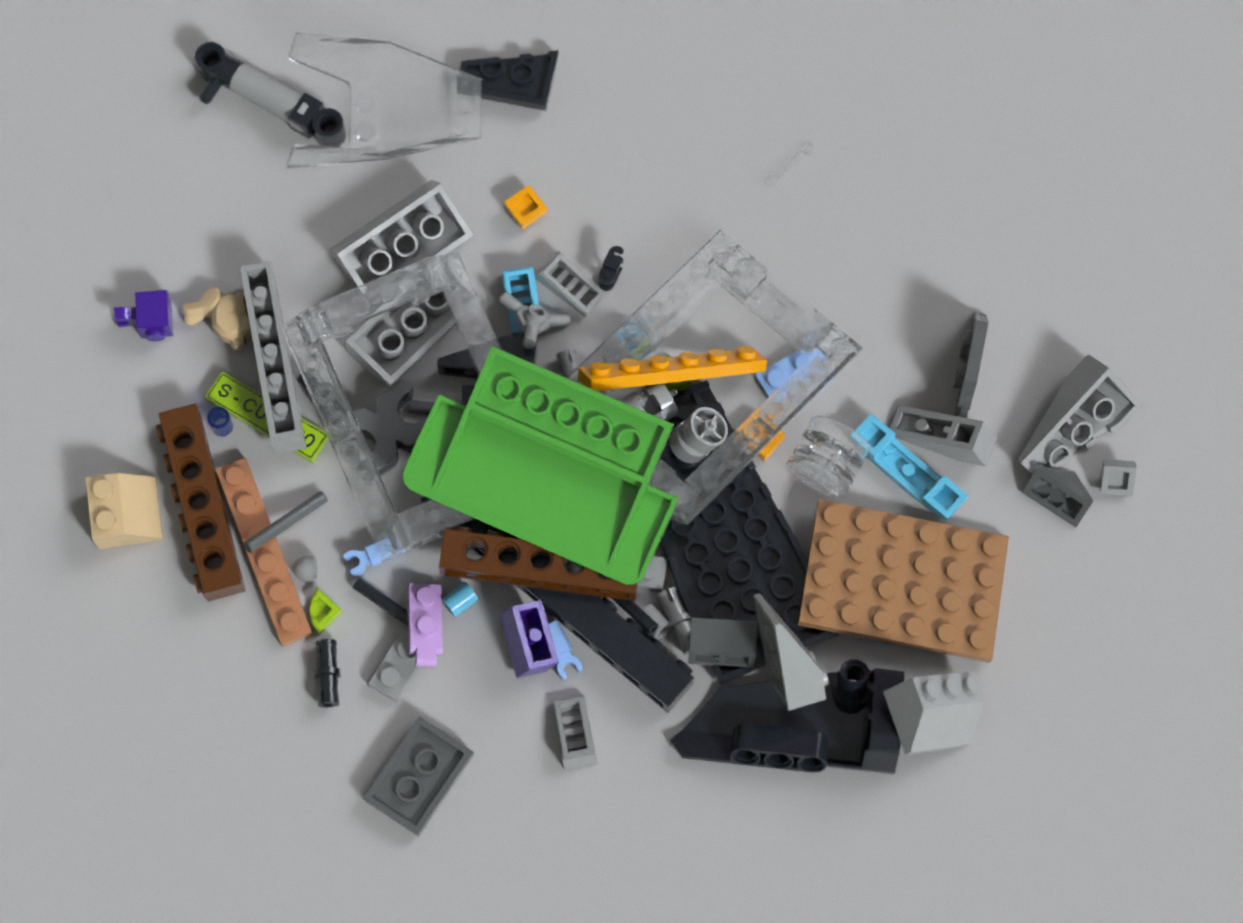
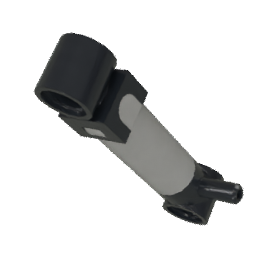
M206 42L197 48L195 53L197 67L201 77L209 82L199 96V100L202 103L210 104L221 86H224L289 123L293 131L309 140L315 133L318 144L324 148L334 149L345 141L346 129L344 121L337 110L324 108L323 102L307 93H304L303 96L226 53L224 48L218 43ZM212 59L219 60V62L213 66L206 65V63ZM325 126H336V129L334 131H322Z

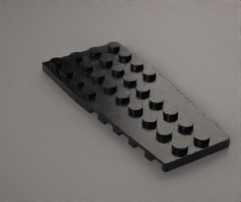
M703 381L677 392L678 394L673 398L679 414L668 420V422L674 424L673 430L696 409L709 407L718 411L725 419L728 427L726 440L701 461L690 464L681 461L675 456L671 450L668 438L649 485L680 498L662 536L661 543L668 558L680 598L690 617L757 621L754 667L711 665L719 685L765 666L754 601L755 594L760 593L806 649L838 636L840 633L797 625L807 559L781 510H778L767 485L763 483L756 471L754 462L750 456L748 457L736 430H733L726 418L720 402H717L712 393L708 381Z

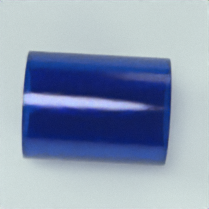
M215 407L209 411L207 421L213 433L220 437L229 435L233 430V421L229 412L223 407ZM218 419H226L223 424L215 425Z

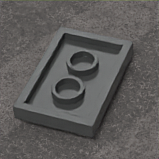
M418 716L363 797V801L419 837L473 757L474 752Z

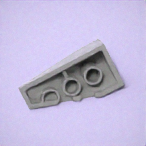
M1088 354L1066 377L1018 461L1031 475L1034 474L1038 466L1057 469L1070 461L1071 455L1081 448L1089 449L1095 445V439L1108 431L1113 433L1120 429L1140 408L1142 403L1109 367Z

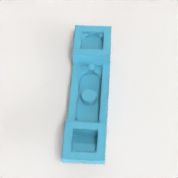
M872 413L850 435L851 440L886 476L916 501L941 518L948 520L968 499L969 496L945 475L940 477L895 438V433Z

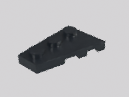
M559 50L548 51V54L531 56V53L519 54L520 57L507 59L492 57L464 60L461 62L455 93L546 111L558 62Z

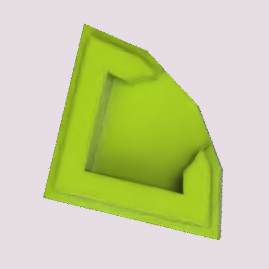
M317 588L310 601L309 613L313 627L321 635L342 613V609Z

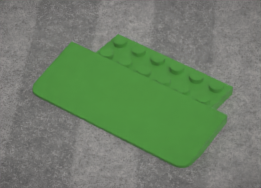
M494 346L490 349L467 405L444 395H438L403 472L404 483L410 490L627 585L638 583L645 576L680 499L649 485L674 426L673 423Z

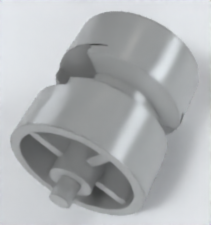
M664 384L643 386L642 393L632 392L619 400L666 421L679 414L673 398L678 393L675 389L669 391Z
M709 407L696 409L686 420L682 421L671 431L669 444L672 452L677 458L686 463L693 464L701 461L726 440L728 435L727 423L723 416L715 409Z

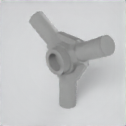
M505 292L499 299L500 303L516 314L520 323V329L524 333L523 346L526 349H533L535 347L537 334L543 333L550 327H568L570 325V316L568 314H548L543 307L535 304L528 307L508 292Z

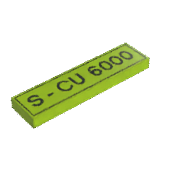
M222 371L206 394V401L270 438L262 395ZM302 419L307 449L292 452L313 464L330 439L328 433Z

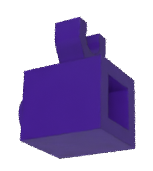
M167 290L135 292L136 307L114 308L115 322L117 321L118 327H128L136 324L142 339L161 341L167 336H173L172 300Z

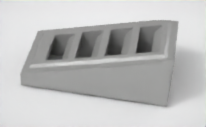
M560 251L536 277L541 284L584 317L589 314L606 294L605 291ZM559 267L563 271L555 279L551 274ZM567 275H570L573 279L566 287H563L560 283ZM579 282L583 287L574 296L570 291ZM589 290L593 295L585 304H582L579 300Z
M585 696L552 701L565 770L597 764ZM581 711V714L567 717H562L561 715L564 712ZM583 723V726L564 730V726ZM585 736L586 738L584 740L569 743L566 742V739H572Z

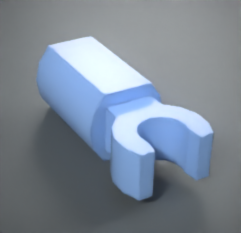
M391 534L364 546L365 550H350L343 556L346 562L351 559H358L360 561L356 568L350 570L352 577L362 575L367 566L372 564L374 567L403 554L395 534Z
M557 620L549 623L559 660L557 665L558 675L564 681L567 679L564 671L566 665H574L577 672L581 673L582 664L577 657L571 655L573 649L560 622Z

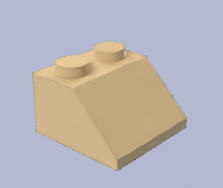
M125 473L85 477L91 535L98 549L163 540L156 477Z

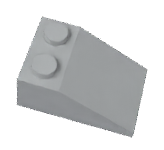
M760 593L755 594L754 601L767 678L787 709L793 710L826 700L824 686L828 685V677L824 667L817 665L814 653L807 651L802 642Z

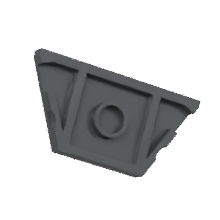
M974 312L971 330H966L965 338L962 341L959 355L961 360L953 388L959 389L954 416L967 418L968 410L971 407L989 324L987 314Z

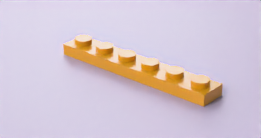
M739 346L737 350L728 351L711 349L708 353L701 354L683 352L675 357L656 355L648 360L623 359L620 363L612 364L594 362L591 366L579 367L578 380L584 386L596 391L766 372L767 359L751 346Z

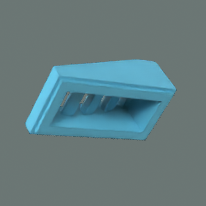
M533 267L502 271L505 292L512 295V293L530 291V297L517 298V300L522 304L532 303V305H539ZM529 279V284L511 287L510 281ZM508 309L511 334L522 333L520 324H516V314Z

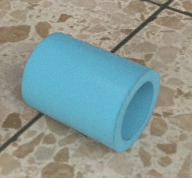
M463 582L442 598V602L454 617L479 600L466 582Z

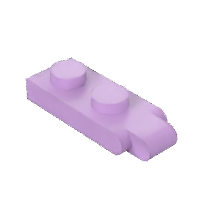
M409 583L407 588L408 654H415V666L436 667L437 656H442L441 585Z

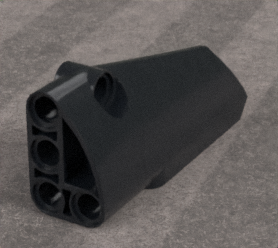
M847 660L841 665L840 671L826 673L828 677V685L824 686L826 700L793 710L787 709L770 682L722 687L715 692L707 704L684 729L670 740V743L681 758L802 772H821L826 767L895 774L901 742L883 691L904 682V671L877 668L869 670L868 666L861 660Z

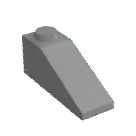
M902 405L898 406L890 426L897 439L957 461L985 467L996 441V436L984 421Z

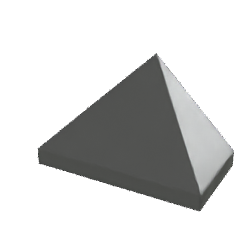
M1038 466L1022 491L1023 494L1074 527L1078 526L1093 503V499L1077 474L1073 471Z

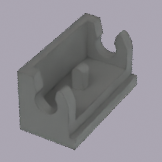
M691 618L688 664L754 667L757 621Z

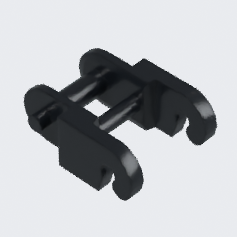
M620 246L610 248L599 273V287L603 291L612 290L622 272L620 265L624 260L621 256L614 254L616 252L620 255L623 254L624 250Z

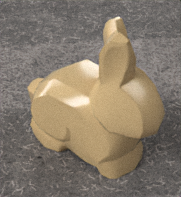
M211 288L202 295L200 301L187 303L182 306V312L185 315L184 321L187 325L194 326L205 317L211 318L215 335L224 343L230 344L231 348L235 351H240L245 343L252 340L244 291L223 296L219 288Z

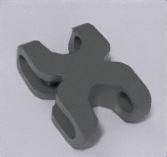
M400 380L378 394L375 400L377 412L374 413L366 408H358L334 426L332 435L342 444H348L359 438H367L375 443L374 451L361 465V474L367 481H374L397 466L399 462L398 448L412 453L414 445L428 418L426 417L416 423H409L399 417L400 410L412 400L414 395L413 386L408 380Z

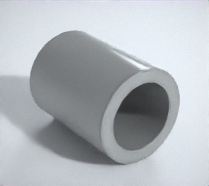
M649 604L642 608V610L659 624L658 629L653 634H649L652 638L659 641L670 632L672 625L652 604Z

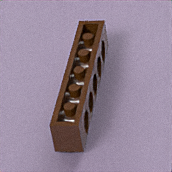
M194 403L158 413L161 424L156 425L160 443L166 442L168 453L163 455L167 472H173L176 482L170 484L175 503L181 502L183 513L178 514L182 532H188L191 542L185 544L190 563L196 562L198 574L193 575L197 593H203L207 601H212L245 592L246 589L201 412L197 404ZM180 439H192L188 447L184 449L176 447ZM191 467L199 469L198 474L194 478L188 479L184 477L187 469ZM198 497H205L207 499L203 507L198 509L191 507L194 499ZM203 528H214V533L211 537L207 539L199 538V532ZM213 557L222 558L218 568H206L209 559Z
M455 526L453 530H444L439 561L440 575L636 601L638 583L632 585L623 584L610 577H602L596 571L584 566L578 572H568L564 566L571 560L521 538L505 537L504 533L498 531H486L485 534L472 533V529L462 526ZM479 547L485 553L480 559L473 560L467 556L468 551L471 548ZM509 551L517 555V559L511 564H504L499 560L504 552ZM537 556H545L550 560V563L544 568H536L532 565L533 559Z

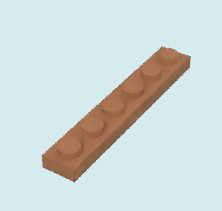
M246 457L216 468L243 543L271 524ZM274 537L252 553L246 550L282 647L312 636L313 633L277 538Z

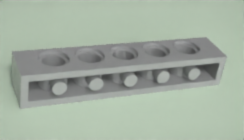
M265 261L239 266L269 436L274 453L277 455L307 449L272 262Z

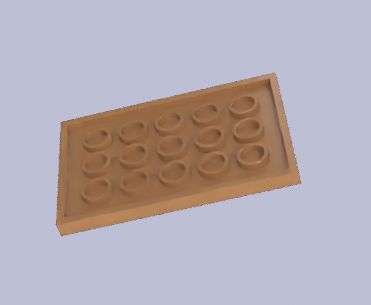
M819 499L816 505L797 625L990 663L993 659L1009 536Z

